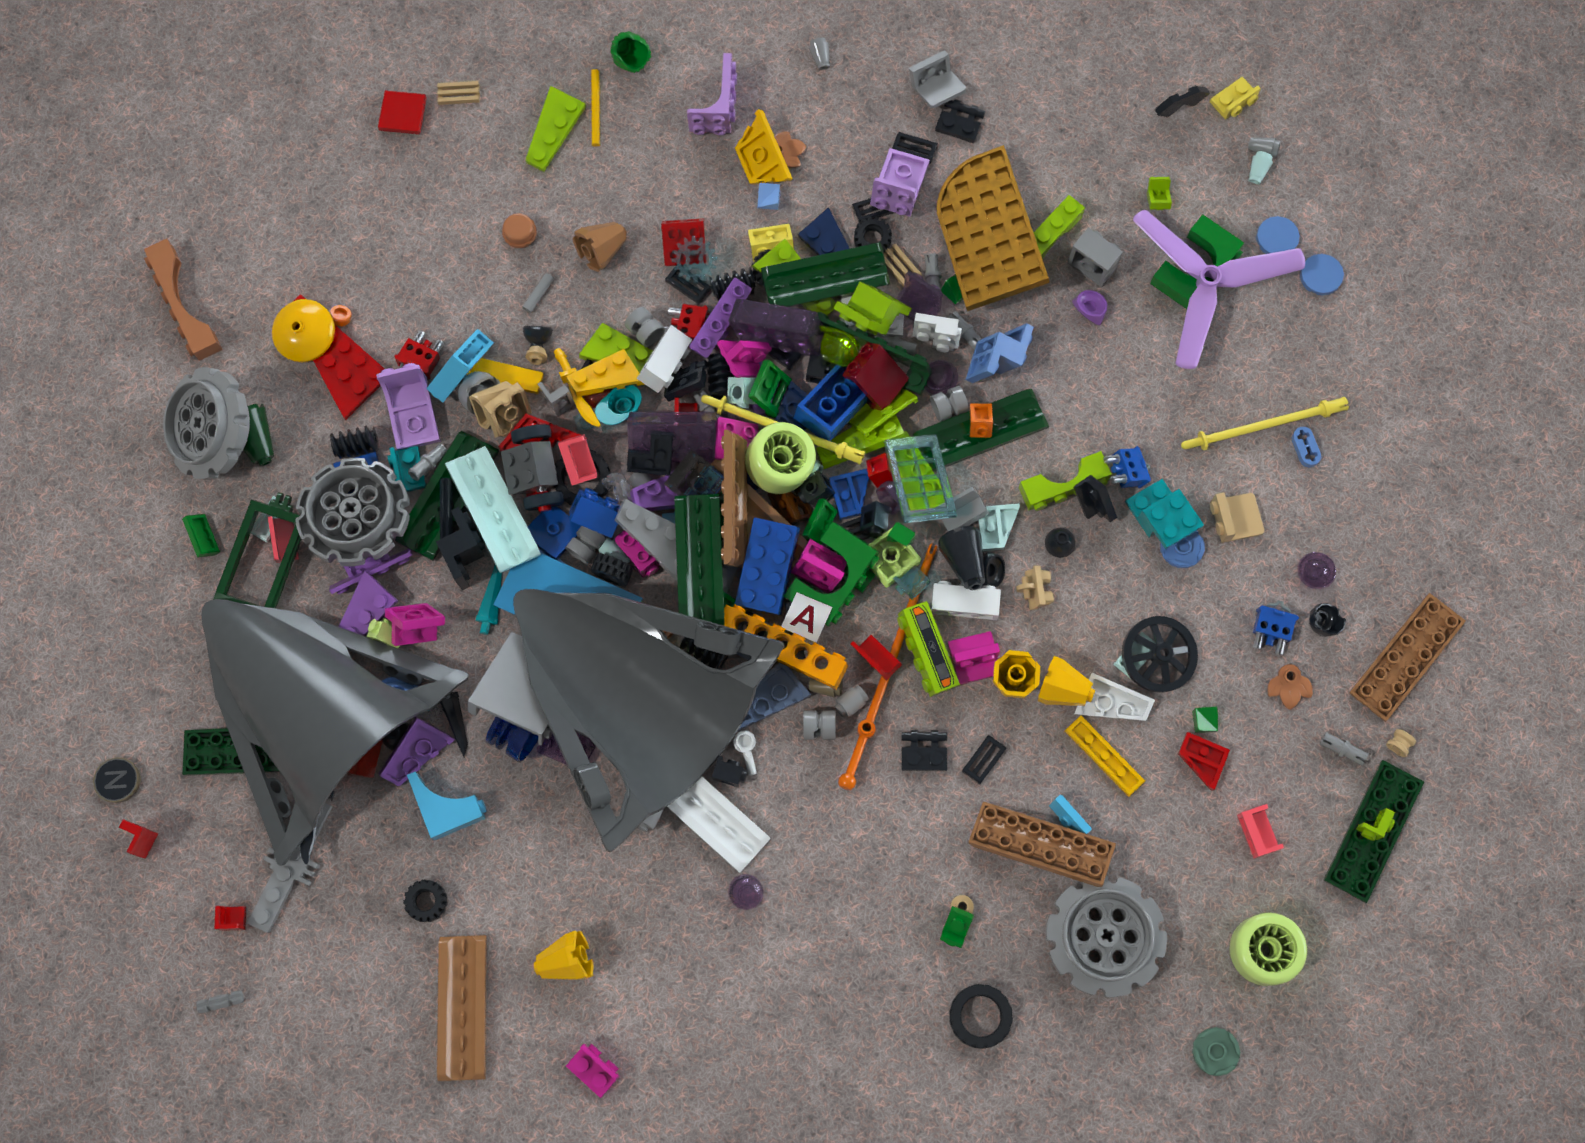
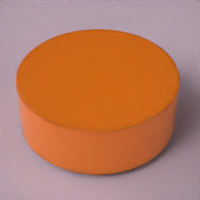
M336 305L330 309L334 325L346 326L350 323L351 311L349 308L343 305Z

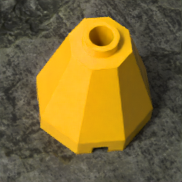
M1009 650L994 662L993 683L1005 697L1025 698L1039 686L1041 666L1032 659L1029 652Z
M1054 656L1042 683L1038 702L1046 705L1085 706L1087 701L1091 703L1095 689H1092L1093 683L1065 660Z
M582 931L566 933L539 953L534 962L536 974L540 975L542 979H587L593 977L594 965L592 959L588 961L585 949H589V945Z

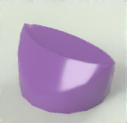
M1093 290L1081 292L1073 299V305L1089 321L1096 325H1101L1107 311L1106 299L1100 293Z

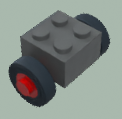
M531 423L511 432L513 444L523 445L501 451L509 495L538 492L523 499L524 507L527 511L539 510V512H546L552 510V507L560 506L564 503L562 492L546 491V488L558 485L550 441H543L551 437L549 425Z

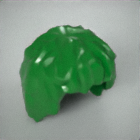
M629 31L625 33L620 32L617 36H614L610 53L616 66L631 73L639 72L640 69H643L651 58V50L646 40L638 34Z

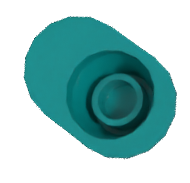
M626 385L625 388L618 390L617 387L614 388L597 404L595 409L597 419L605 425H617L633 418L641 404L642 396L640 390L634 385Z

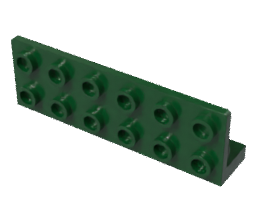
M810 312L809 317L814 325L805 342L807 346L816 350L827 351L834 335L859 346H863L867 342L880 344L894 361L909 367L906 373L909 379L903 388L922 395L932 374L925 357L918 354L914 356L909 355L906 349L897 345L893 348L887 345L888 342L882 338H870L868 333L856 328L855 331L849 329L848 324L840 320L833 322L824 313L817 312L815 314Z

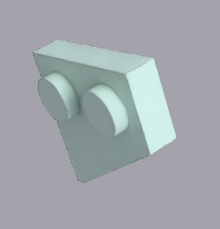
M1019 503L986 506L989 514L978 520L983 551L1004 550L1020 508Z

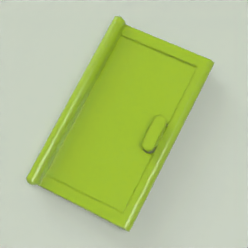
M902 387L889 406L880 411L871 409L866 403L848 424L863 433L867 438L870 436L869 432L912 402L916 404L918 397Z

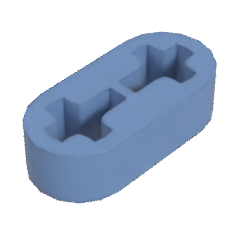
M1299 427L1292 434V443L1301 464L1311 468L1318 464L1321 459V453L1312 431L1307 427ZM1300 433L1303 436H1307V438L1305 439V444L1302 439L1297 438L1300 435ZM1308 452L1310 455L1315 456L1313 462L1305 458Z

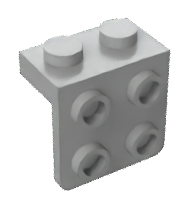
M945 50L909 67L912 88L930 108H936L966 92L965 85L951 71L949 54Z

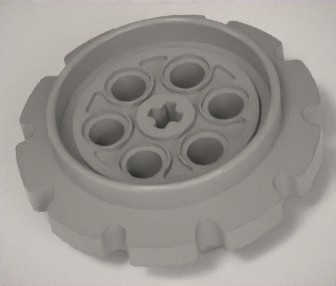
M208 367L195 369L193 375L187 374L178 383L165 408L163 432L169 453L175 457L174 463L178 469L185 475H193L194 479L212 480L218 478L219 473L226 474L237 462L248 439L250 418L244 393L238 391L239 383L228 372Z
M364 458L341 460L339 467L335 468L330 464L319 470L311 478L313 485L302 489L296 504V509L301 513V516L295 519L296 527L304 543H310L309 549L323 561L332 563L333 560L337 559L341 566L364 565L367 557L371 556L377 560L395 547L393 539L396 536L402 537L405 533L410 518L408 512L404 510L405 507L410 505L408 493L401 480L395 481V473L386 465L377 461L368 465ZM355 489L353 493L348 494L350 490ZM375 496L373 500L367 501L369 497ZM337 502L334 507H330L332 503ZM377 516L375 520L369 521L371 517ZM339 522L336 527L331 528L334 523ZM359 529L356 534L351 535L353 530Z
M1108 876L1105 878L1103 887H1096L1081 882V889L1070 886L1054 903L1058 913L1056 915L1050 914L1046 923V941L1054 944V949L1049 951L1048 954L1057 972L1060 975L1069 973L1071 975L1070 985L1083 993L1095 995L1096 991L1100 989L1106 998L1124 996L1132 992L1131 985L1133 983L1138 987H1143L1159 970V967L1155 964V959L1163 958L1167 947L1166 931H1161L1158 927V924L1164 918L1156 902L1151 897L1147 899L1141 897L1142 888L1124 878H1118L1113 884L1109 882ZM1090 909H1096L1099 912L1100 918L1098 921H1093L1089 918ZM1114 910L1122 912V922H1116L1113 919L1112 913ZM1079 929L1087 931V941L1083 942L1078 939L1077 931ZM1103 931L1111 934L1108 940H1102ZM1126 931H1131L1135 935V941L1132 944L1124 939ZM1091 950L1097 951L1100 955L1097 963L1089 959L1088 954ZM1114 951H1119L1123 955L1121 964L1113 961L1112 954Z

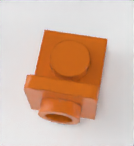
M970 403V437H992V404Z

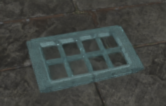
M936 434L885 440V450L904 523L955 518L957 516L956 507ZM931 447L933 458L918 460L915 448ZM911 449L913 460L897 462L896 450ZM935 462L938 474L922 476L919 464ZM915 465L917 476L901 478L899 466ZM939 478L942 490L926 492L923 480ZM919 481L921 493L905 494L903 482ZM943 495L946 506L930 508L927 496ZM923 497L926 509L909 511L907 499Z

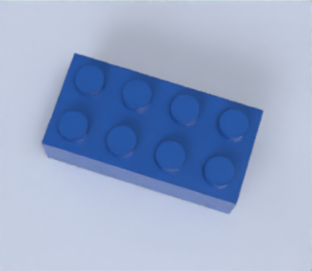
M852 350L797 405L794 419L808 430L828 441H831L869 401V398L852 380L843 377L848 364L857 356Z
M754 517L735 605L779 615L782 614L785 601L784 595L787 592L801 528Z

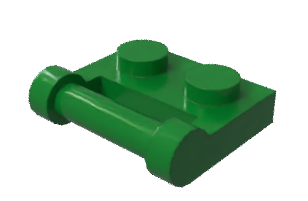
M764 360L748 397L765 410L767 416L776 418L779 414L778 408L786 388L790 385L792 379L770 360Z

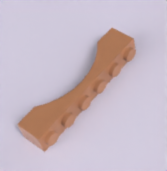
M166 238L145 248L144 251L147 255L144 258L149 269H153L155 272L152 275L157 286H161L163 289L161 296L165 303H169L172 308L169 310V313L173 320L178 321L180 325L177 329L183 339L186 338L188 342L185 346L191 356L195 355L200 361L223 350L211 327L189 315L182 305L178 292V275L181 261L170 241Z

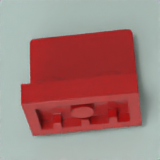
M704 218L662 221L665 266L704 264L707 262Z

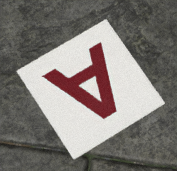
M796 593L781 627L817 643L832 607Z

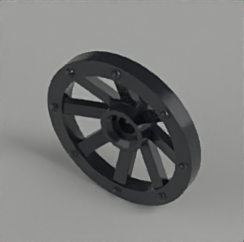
M1153 616L1138 622L1129 630L1122 645V662L1127 674L1138 686L1151 692L1164 693L1178 689L1190 680L1197 667L1198 650L1194 637L1182 623L1165 616ZM1158 625H1163L1171 628V631L1165 642L1163 641ZM1150 626L1156 644L1138 635V633ZM1177 634L1182 637L1186 646L1172 647ZM1135 641L1150 649L1149 652L1132 656L1133 642ZM1161 649L1165 651V657L1161 655ZM1188 653L1186 667L1174 655ZM1150 659L1152 663L1144 674L1141 675L1135 668L1134 662ZM1169 663L1182 674L1171 683ZM1161 665L1162 684L1148 681L1157 667Z

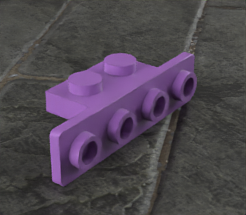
M737 278L732 280L690 344V349L702 357L708 358L717 342L724 340L729 332L726 329L729 324L733 326L740 315L737 312L752 290L749 286Z
M407 548L391 557L387 553L377 560L370 556L366 558L364 565L344 566L349 577L331 585L329 591L331 594L335 592L341 594L349 590L350 585L356 582L357 584L359 583L364 571H367L370 575L375 573L380 575L390 569L389 566L395 563L398 565L404 564L410 560L409 557L412 556V551Z

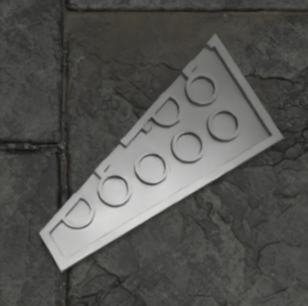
M627 499L623 500L615 521L633 539H636L645 548L644 550L649 555H652L659 562V565L677 581L675 524ZM722 560L723 591L727 593L737 568L725 565Z

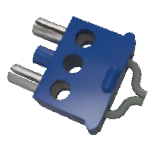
M1138 446L1131 449H1119L1113 455L1103 458L1104 463H1113L1111 471L1116 473V476H1111L1110 480H1113L1111 481L1112 483H1120L1121 488H1142L1151 481L1148 472L1150 466L1145 463Z
M1277 600L1276 603H1269L1267 606L1262 605L1256 609L1257 617L1253 629L1256 637L1253 648L1261 649L1264 636L1267 637L1265 645L1273 647L1276 639L1278 643L1275 654L1282 656L1285 644L1291 641L1294 626L1299 617L1291 614L1290 609L1284 606V601ZM1280 604L1281 607H1282L1284 610H1286L1287 612H1284V611H1281V610H1277V609H1274V608H1270V607H1271V606H1278V605ZM1260 623L1264 624L1265 629L1260 626ZM1271 626L1275 627L1276 632L1271 629ZM1283 629L1287 632V635L1283 634Z

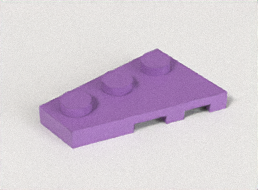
M690 464L683 466L675 472L672 471L670 476L665 475L657 480L654 479L633 488L630 492L632 502L649 511L675 509L674 497L682 496L694 481Z

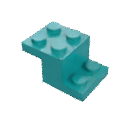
M1163 479L1125 500L1126 505L1148 538L1156 535L1165 549L1204 526L1180 488L1171 492Z

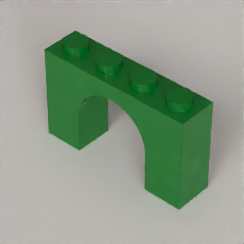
M1203 214L1188 233L1187 238L1204 249L1210 255L1213 265L1217 267L1229 260L1239 259L1243 254L1241 249L1244 242ZM1165 260L1154 274L1150 284L1187 309L1189 299L1197 288V279L1183 273ZM1205 277L1207 281L1213 282L1210 277Z
M835 522L831 523L820 541L840 553L846 560L849 573L844 586L834 593L825 594L802 579L795 578L784 595L785 598L793 602L796 593H800L831 606L832 609L826 620V626L836 625L843 615L841 610L845 605H850L855 597L853 592L857 586L861 587L867 579L866 572L869 568L873 569L880 559L877 557L880 553L878 550Z

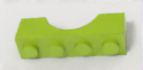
M1070 195L1063 200L1034 232L1042 260L1053 244L1063 234L1069 232L1083 216L1085 207Z
M1102 451L1081 458L1078 465V474L1071 481L1055 483L1047 480L1041 474L1020 481L1018 488L1028 510L1035 509V511H1040L1046 508L1048 503L1055 501L1057 504L1067 500V496L1075 493L1073 487L1089 475L1095 477L1103 485L1108 484L1112 473L1108 464L1103 461Z

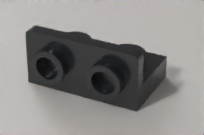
M1089 475L1073 487L1084 516L1087 519L1097 514L1100 518L1104 517L1111 523L1118 518L1106 486L1095 477Z

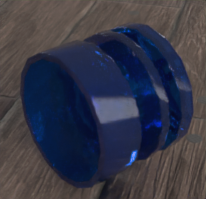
M496 716L487 732L486 742L490 745L495 744V748L498 750L503 749L507 745L506 755L517 762H521L530 754L539 736Z

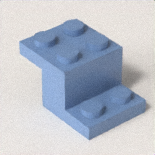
M1026 323L1004 334L997 332L977 341L965 380L974 383L995 373L1002 374L1022 366L1027 357V347L1032 341L1031 334L1034 327Z

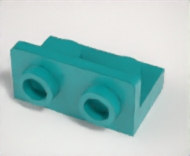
M414 446L401 450H396L394 447L389 448L391 455L387 457L390 468L394 469L395 481L401 480L407 492L425 488L427 485L425 475L416 481L408 473V470L420 461L419 447Z

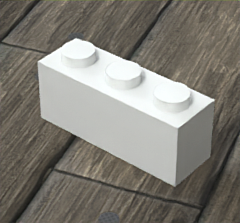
M670 325L636 379L659 393L663 386L668 388L674 379L671 374H676L682 365L680 359L684 360L691 350L688 346L692 339Z
M939 581L933 585L931 612L937 615L997 620L1001 590L991 585H984L977 590H970L964 588L962 584L958 586L951 585V582Z

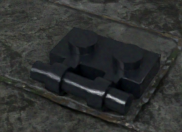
M957 99L946 102L944 107L950 108L951 111L949 113L942 110L935 131L974 143L981 127V123L974 121L975 117L983 119L986 111L978 109L979 106L962 104ZM957 112L969 114V116L965 118L957 115Z
M706 360L695 361L686 368L682 369L680 367L676 374L672 373L671 376L674 379L664 391L666 400L670 402L675 400V398H682L684 395L704 388L707 374L704 369L708 368V362Z
M911 730L910 732L901 733L902 741H910V747L901 748L902 771H947V748H938V741H947V732H938V730L918 732V730ZM918 741H931V747H918Z

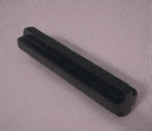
M451 478L440 479V539L453 533V514L451 512L453 510V481Z

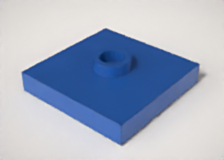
M556 506L552 507L550 511L541 512L530 523L528 529L538 548L549 557L558 560L566 551L565 547L570 540L578 537L576 532L581 525L571 522L570 516Z

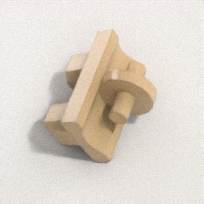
M1033 566V569L1025 571V577H1022V584L1016 586L1017 592L1023 593L1024 599H1028L1030 610H1037L1054 602L1052 591H1044L1043 585H1047L1051 581L1050 571L1041 570V566Z

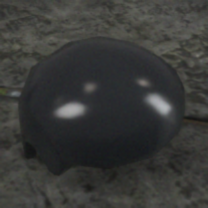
M1320 603L1310 611L1309 624L1311 629L1321 637L1338 635L1344 630L1346 619L1340 616L1339 608L1328 603Z

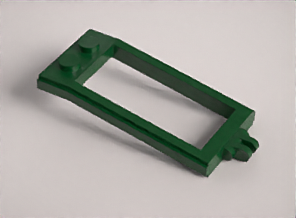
M278 492L275 500L272 499L269 504L251 499L213 600H229L260 606L227 594L259 512L295 523L294 530L264 606L276 609L302 541L295 521L301 515L293 512V506L290 505L292 496L286 495L284 498V494Z

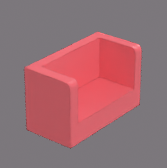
M585 434L558 443L572 486L598 477Z
M1267 804L1237 815L1254 859L1284 848L1283 844L1278 845L1265 812L1268 809Z

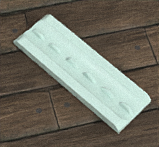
M485 446L445 463L499 573L541 555Z

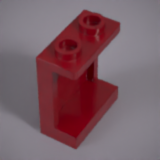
M869 342L860 348L855 359L848 364L846 371L843 373L845 379L852 380L869 398L867 404L871 409L880 411L891 404L909 379L880 344Z

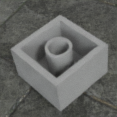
M1088 227L1073 245L1068 264L1102 287L1117 269L1123 252L1115 243L1108 242L1098 231L1091 230Z

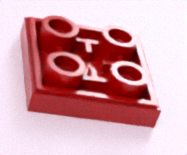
M385 90L378 123L379 131L420 135L427 99L426 95Z

